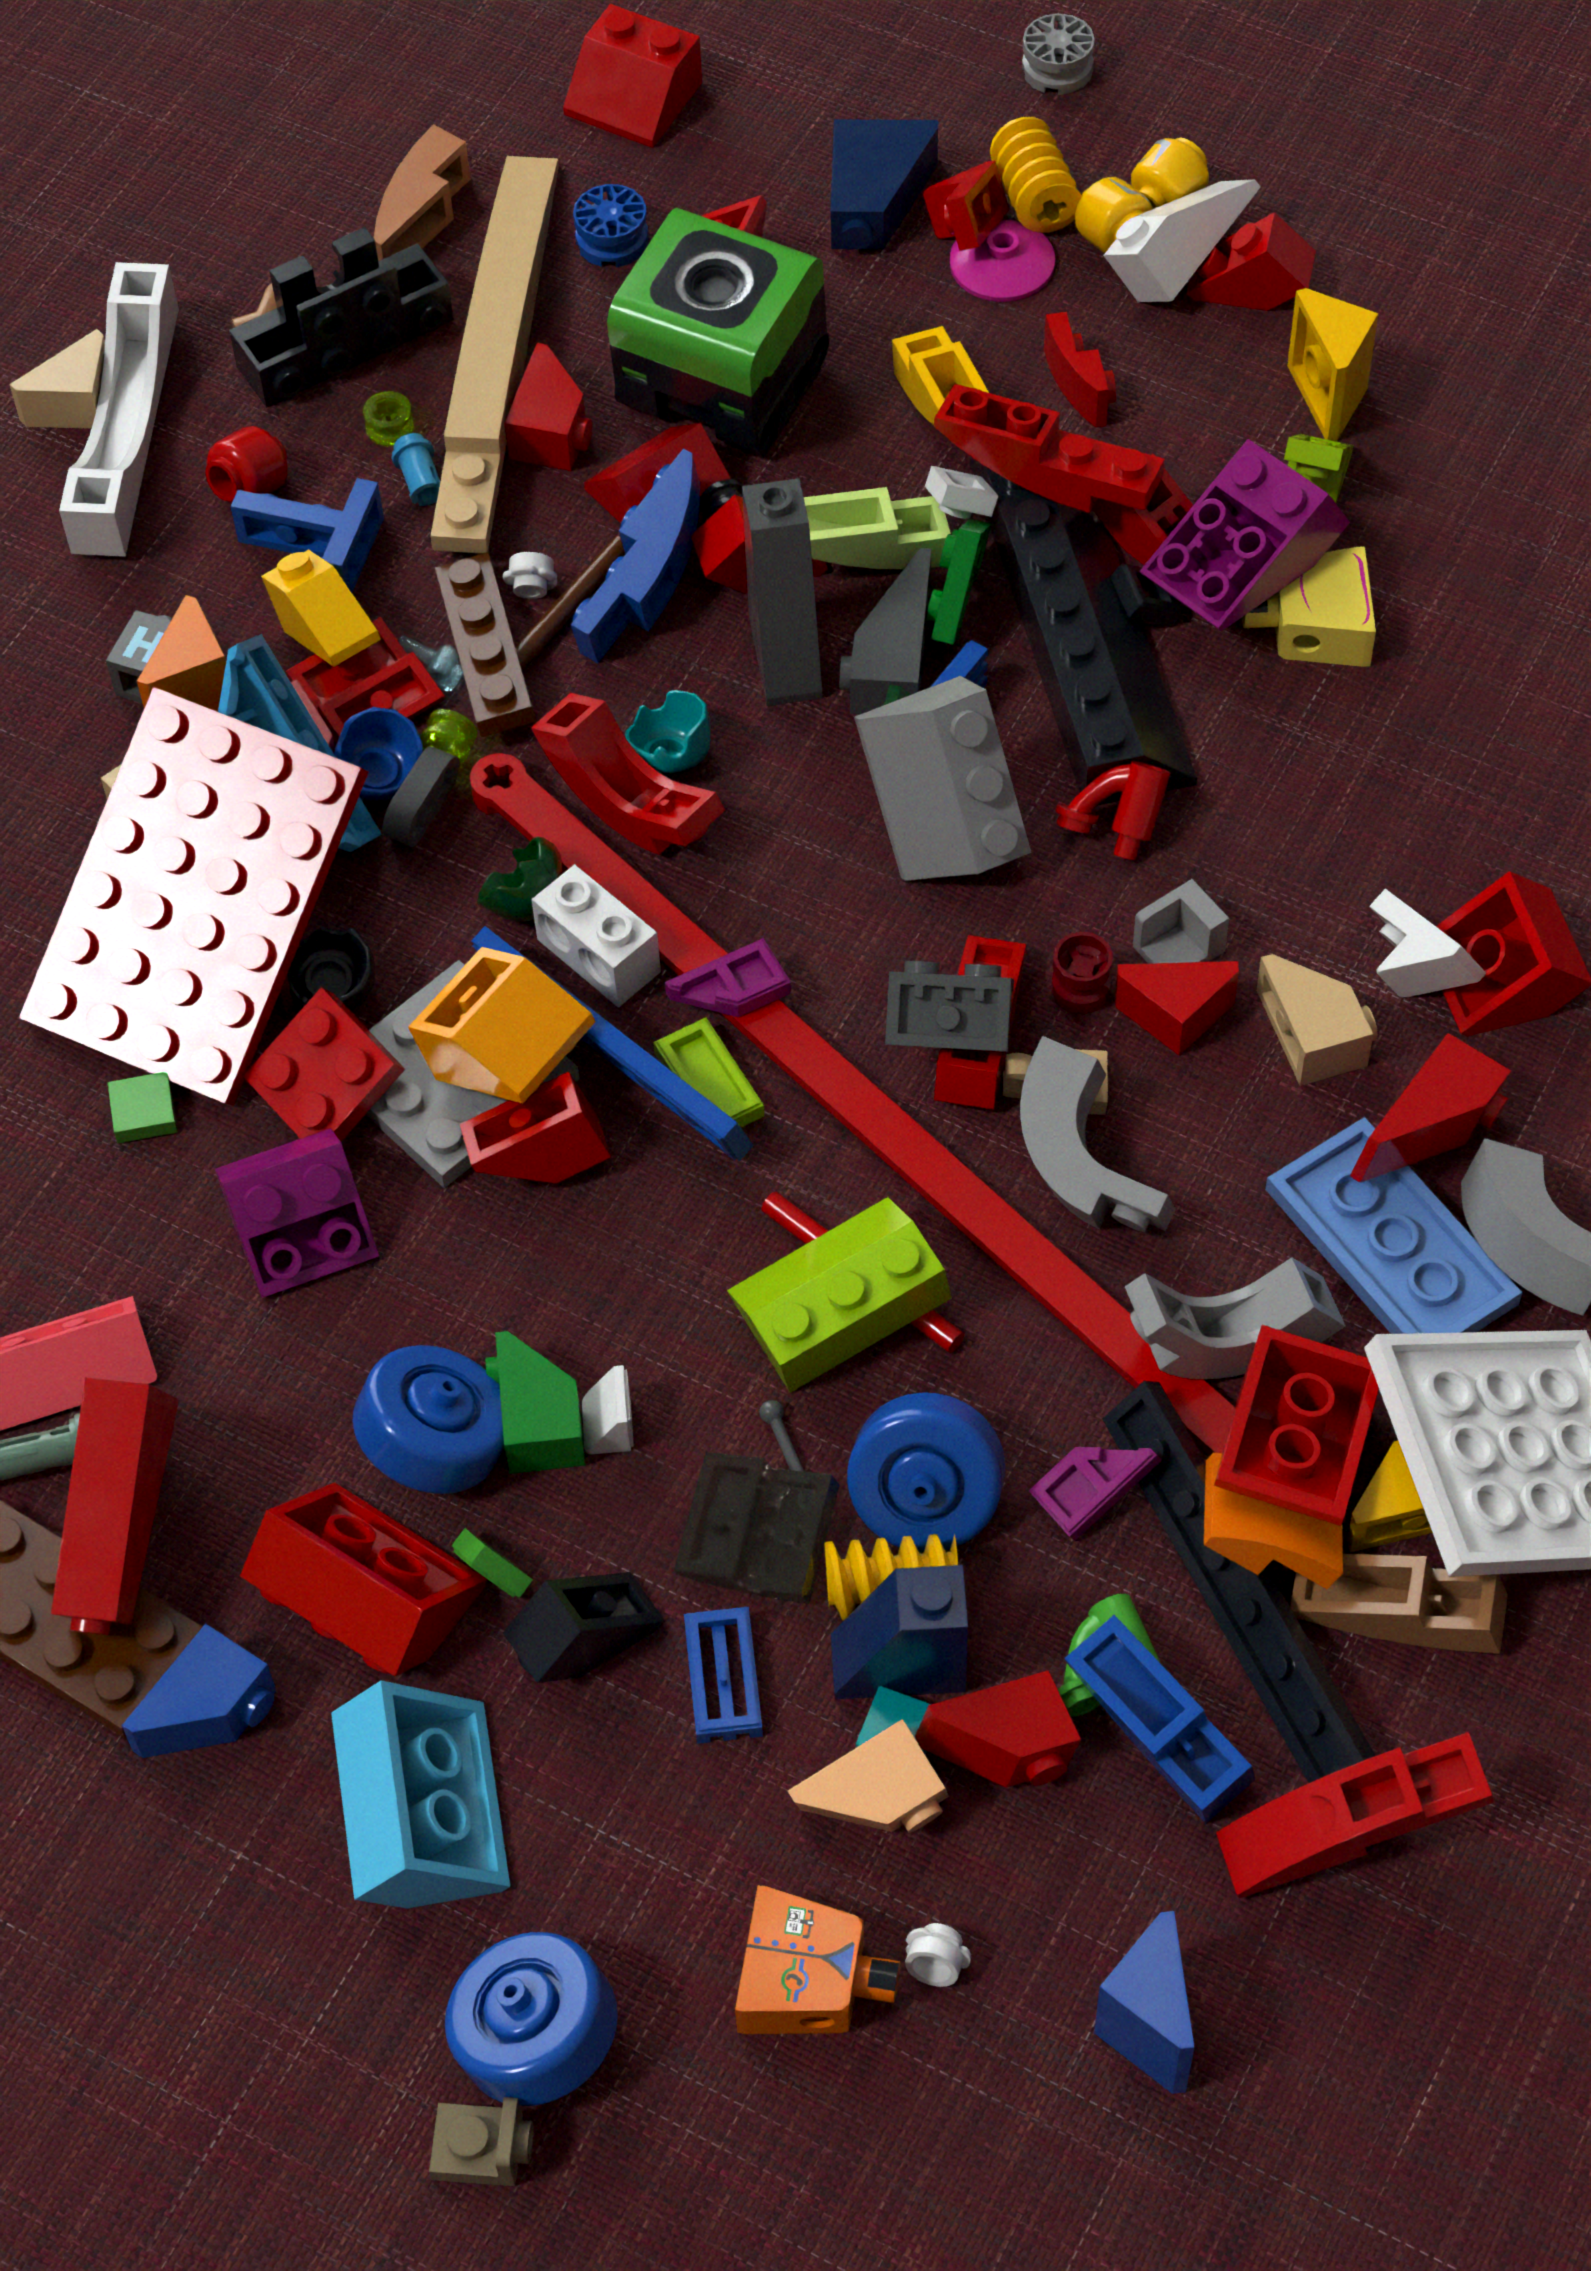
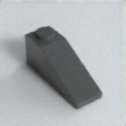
M920 548L854 633L852 656L841 657L839 687L840 690L850 691V714H863L883 706L889 684L901 686L911 695L921 691L927 631L926 615L931 590V549Z

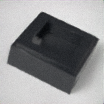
M1121 563L1110 577L1128 618L1171 627L1182 615L1177 600L1140 573L1142 567Z

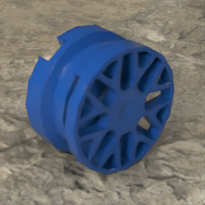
M604 184L593 187L583 193L574 204L573 211L576 228L575 239L576 245L580 249V255L589 263L602 267L603 262H615L616 268L631 264L640 258L648 246L649 239L648 226L646 224L647 207L642 196L634 189L618 184ZM604 192H607L608 199L603 200ZM585 200H589V201L593 202L594 204L591 205V204H589L588 202H586Z

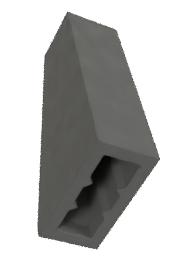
M800 478L742 486L749 620L766 705L771 706L823 698L810 529Z

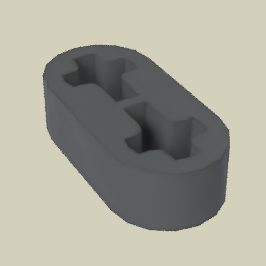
M433 746L427 747L422 752L388 806L382 826V832L385 837L409 847H414L420 841L455 784L460 763L457 756Z

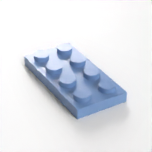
M1365 1117L1267 1177L1265 1190L1391 1334L1478 1332L1519 1305L1522 1291L1487 1256L1478 1242L1409 1166L1361 1183L1350 1177L1368 1138L1375 1130Z

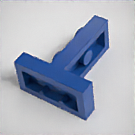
M360 478L356 479L343 511L331 509L320 504L310 505L281 499L271 494H257L242 490L237 491L231 504L238 542L288 553L305 552L309 549L334 566L351 593L355 588L384 520L378 482Z

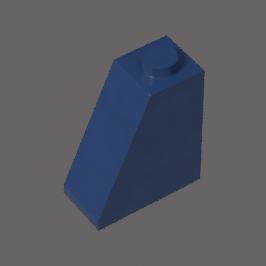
M834 119L830 210L831 249H884L938 166V120Z
M963 1565L895 1569L831 1633L835 1700L875 1697L879 1686L904 1695L966 1692L968 1621Z

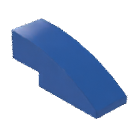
M1115 1615L1109 1618L1064 1658L1065 1662L1111 1718L1205 1824L1255 1780L1252 1765L1207 1719L1204 1709Z

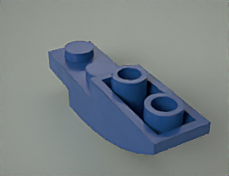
M684 448L671 465L666 464L660 469L654 479L652 489L641 503L632 506L625 514L619 529L625 556L618 557L611 564L605 582L592 598L585 599L579 605L574 614L571 628L579 652L596 663L600 662L630 622L649 632L668 604L687 565L693 546L691 536L697 530L700 481L693 454Z

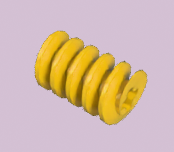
M1020 117L1005 124L993 138L990 147L991 161H996L1004 190L1009 196L1010 203L1015 209L1020 223L1025 228L1035 232L1049 233L1060 230L1075 220V212L1082 195L1076 188V182L1070 175L1068 165L1063 161V155L1057 148L1055 138L1049 132L1050 127L1043 120L1036 117Z
M937 1534L929 1535L923 1554H919L911 1536H904L896 1556H893L885 1538L876 1539L871 1557L866 1556L859 1539L851 1540L845 1559L840 1558L833 1541L825 1542L828 1606L830 1609V1606L836 1605L840 1617L844 1621L855 1610L856 1605L861 1604L895 1569L958 1565L955 1534L949 1552H945Z

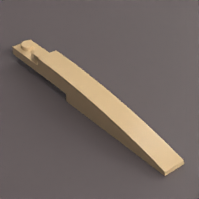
M506 157L473 289L445 427L444 441L446 454L431 530V543L434 551L488 552L507 444L504 422L523 377L559 168L557 158Z

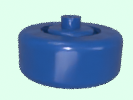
M415 1345L394 1350L382 1357L373 1366L356 1400L353 1410V1429L356 1439L369 1461L387 1477L403 1486L433 1494H451L465 1491L478 1485L491 1473L504 1449L499 1384L486 1374V1369L474 1360L446 1348Z
M939 1393L907 1394L879 1407L861 1427L848 1463V1491L857 1514L864 1524L878 1537L885 1538L888 1543L900 1547L902 1537L911 1536L918 1552H924L928 1536L937 1534L946 1551L950 1550L954 1534L956 1546H961L977 1536L992 1519L1003 1488L1005 1457L999 1437L993 1427L981 1413L967 1403Z
M522 1933L506 1938L486 1949L461 1974L447 2004L445 2015L446 2039L454 2059L483 2093L502 2103L504 2097H513L519 2099L520 2106L541 2105L571 2093L586 2082L601 2065L615 2037L618 2019L617 2002L608 1979L587 1951L578 1943L555 1933Z

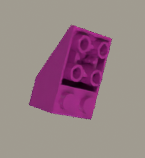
M1247 439L1142 567L1140 573L1219 631H1223L1313 568L1350 522L1327 492Z

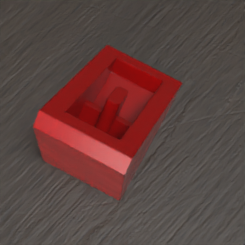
M1238 961L1117 964L1115 1007L1180 1056L1235 1004L1239 974Z

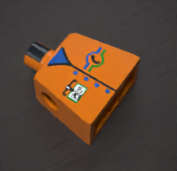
M758 1885L735 2007L737 2033L829 2034L847 2032L850 2029L855 1997L895 2002L900 1961L862 1955L864 1920L858 1916L767 1886Z

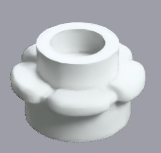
M537 552L514 554L509 559V570L503 573V580L506 584L513 585V592L519 597L527 599L542 598L547 594V590L553 589L557 585V574L553 571L554 561L551 557Z
M933 1923L924 1928L914 1929L907 1935L906 1942L908 1945L906 1947L907 1957L905 1966L913 1977L923 1983L938 1987L952 1985L957 1981L961 1968H967L970 1964L971 1953L967 1947L961 1946V1935L947 1925Z

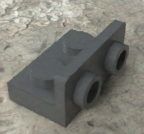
M905 961L904 972L889 971L885 1045L1008 1052L1014 979L1001 978V966L965 964V975L940 974L941 963Z

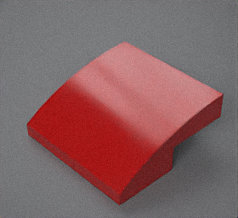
M381 617L372 621L381 640L333 667L314 654L286 670V675L290 682L298 679L332 733L336 743L344 723L352 715L369 708L394 709L411 720L444 700L445 695L415 653L407 654Z

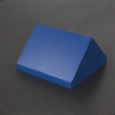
M1174 1911L1160 1912L1099 1987L1094 2034L1172 2094L1186 2092L1194 2052V2041Z

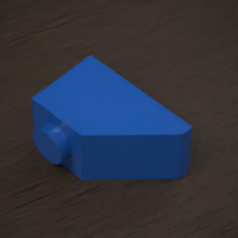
M205 1623L122 1724L132 1751L142 1758L235 1742L248 1725L250 1727L258 1725L273 1705L276 1688L268 1664Z

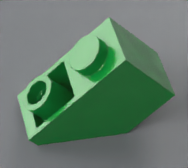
M495 1332L497 1356L485 1358L486 1375L494 1379L500 1387L504 1437L503 1451L506 1452L509 1473L586 1466L581 1410L576 1380L510 1332Z

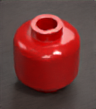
M246 426L217 441L209 449L205 470L207 482L213 493L220 499L232 503L238 490L257 494H273L285 484L288 474L287 454L283 444L268 431L257 426Z

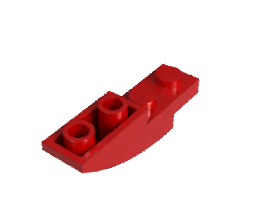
M954 384L934 417V427L953 444L990 470L1033 493L1088 513L1091 512L1098 498L1145 511L1163 477L1164 458L1098 441L1080 434L1059 430L1060 412L987 393L980 389Z
M1467 1732L1407 1754H1403L1401 1747L1331 1773L1253 1810L1217 1831L1216 1835L1237 1897L1240 1899L1368 1855L1365 1847L1495 1803L1470 1734Z

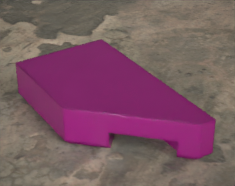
M764 938L666 981L665 988L667 996L672 1001L740 1017L791 994V981Z
M1075 1447L1041 1478L1029 1492L1065 1533L1076 1541L1160 1463L1162 1459L1151 1448L1108 1450L1101 1447Z

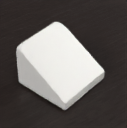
M623 1365L614 1366L583 1397L584 1449L588 1454L631 1451V1447H634L627 1369L624 1370Z

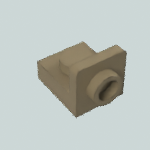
M504 2097L502 2108L438 2103L429 2168L431 2179L515 2186L518 2163H530L533 2146V2121L523 2120L524 2117L519 2105V2099Z

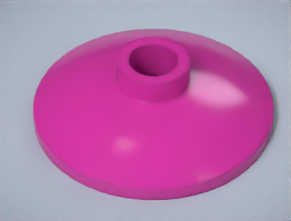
M1001 220L978 248L959 251L957 241H955L950 253V269L955 281L971 295L988 301L1012 302L1030 297L1047 285L1055 269V252L1051 242L1043 233L1031 231L1018 221Z

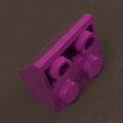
M331 1128L215 1168L234 1227L262 1298L379 1256L342 1144Z

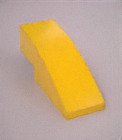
M943 326L892 339L894 374L917 410L933 425L935 415L954 384L980 389L989 393L961 342L952 343Z

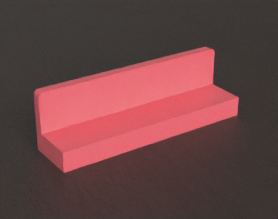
M133 1296L0 1337V1431L80 1406L85 1377L142 1384L156 1381L157 1372Z

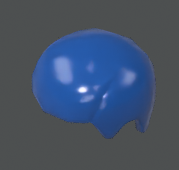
M372 707L352 715L344 723L334 755L340 760L361 767L369 772L359 795L360 799L386 802L393 799L422 754L423 743L414 722L394 709Z

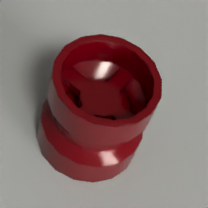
M1080 931L1071 933L1062 938L1054 948L1051 992L1057 1004L1071 1013L1087 1014L1095 1012L1103 1007L1109 999L1113 953L1110 945L1102 937L1091 932Z

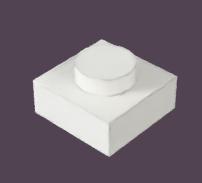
M935 466L930 468L925 487L939 503L941 511L963 519L970 518L972 513L992 517L998 495L983 477Z

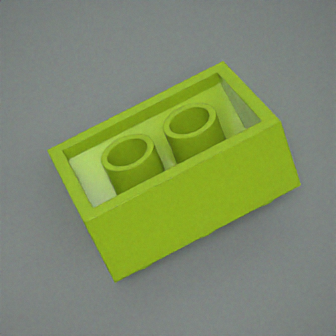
M888 1197L727 1290L790 1393L911 1323L923 1314L952 1299L945 1269L913 1220Z

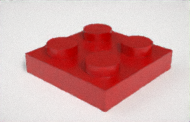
M321 987L243 1077L300 1139L331 1128L340 1142H342L404 1072L405 1068L333 992Z

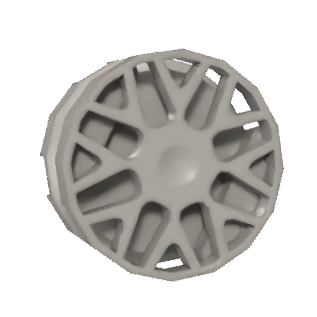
M1057 13L1044 15L1034 20L1025 29L1022 70L1025 72V80L1032 88L1045 93L1046 88L1058 89V95L1073 93L1083 88L1090 81L1094 64L1092 53L1095 45V38L1091 27L1084 20L1073 15ZM1055 21H1058V29H1054ZM1037 27H1039V28H1041V29H1043V30H1045V31H1044V32H1041Z

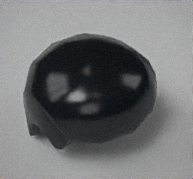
M323 926L319 927L308 938L303 939L299 943L287 973L290 993L301 1008L308 1003L321 987L333 992L350 1011L363 1005L375 983V961L370 947L358 931L351 927L347 931L332 930Z

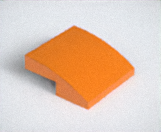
M1213 1452L1206 1460L1204 1546L1256 1575H1259L1274 1559L1323 1588L1328 1589L1343 1574L1342 1525L1338 1526L1214 1486L1222 1453Z

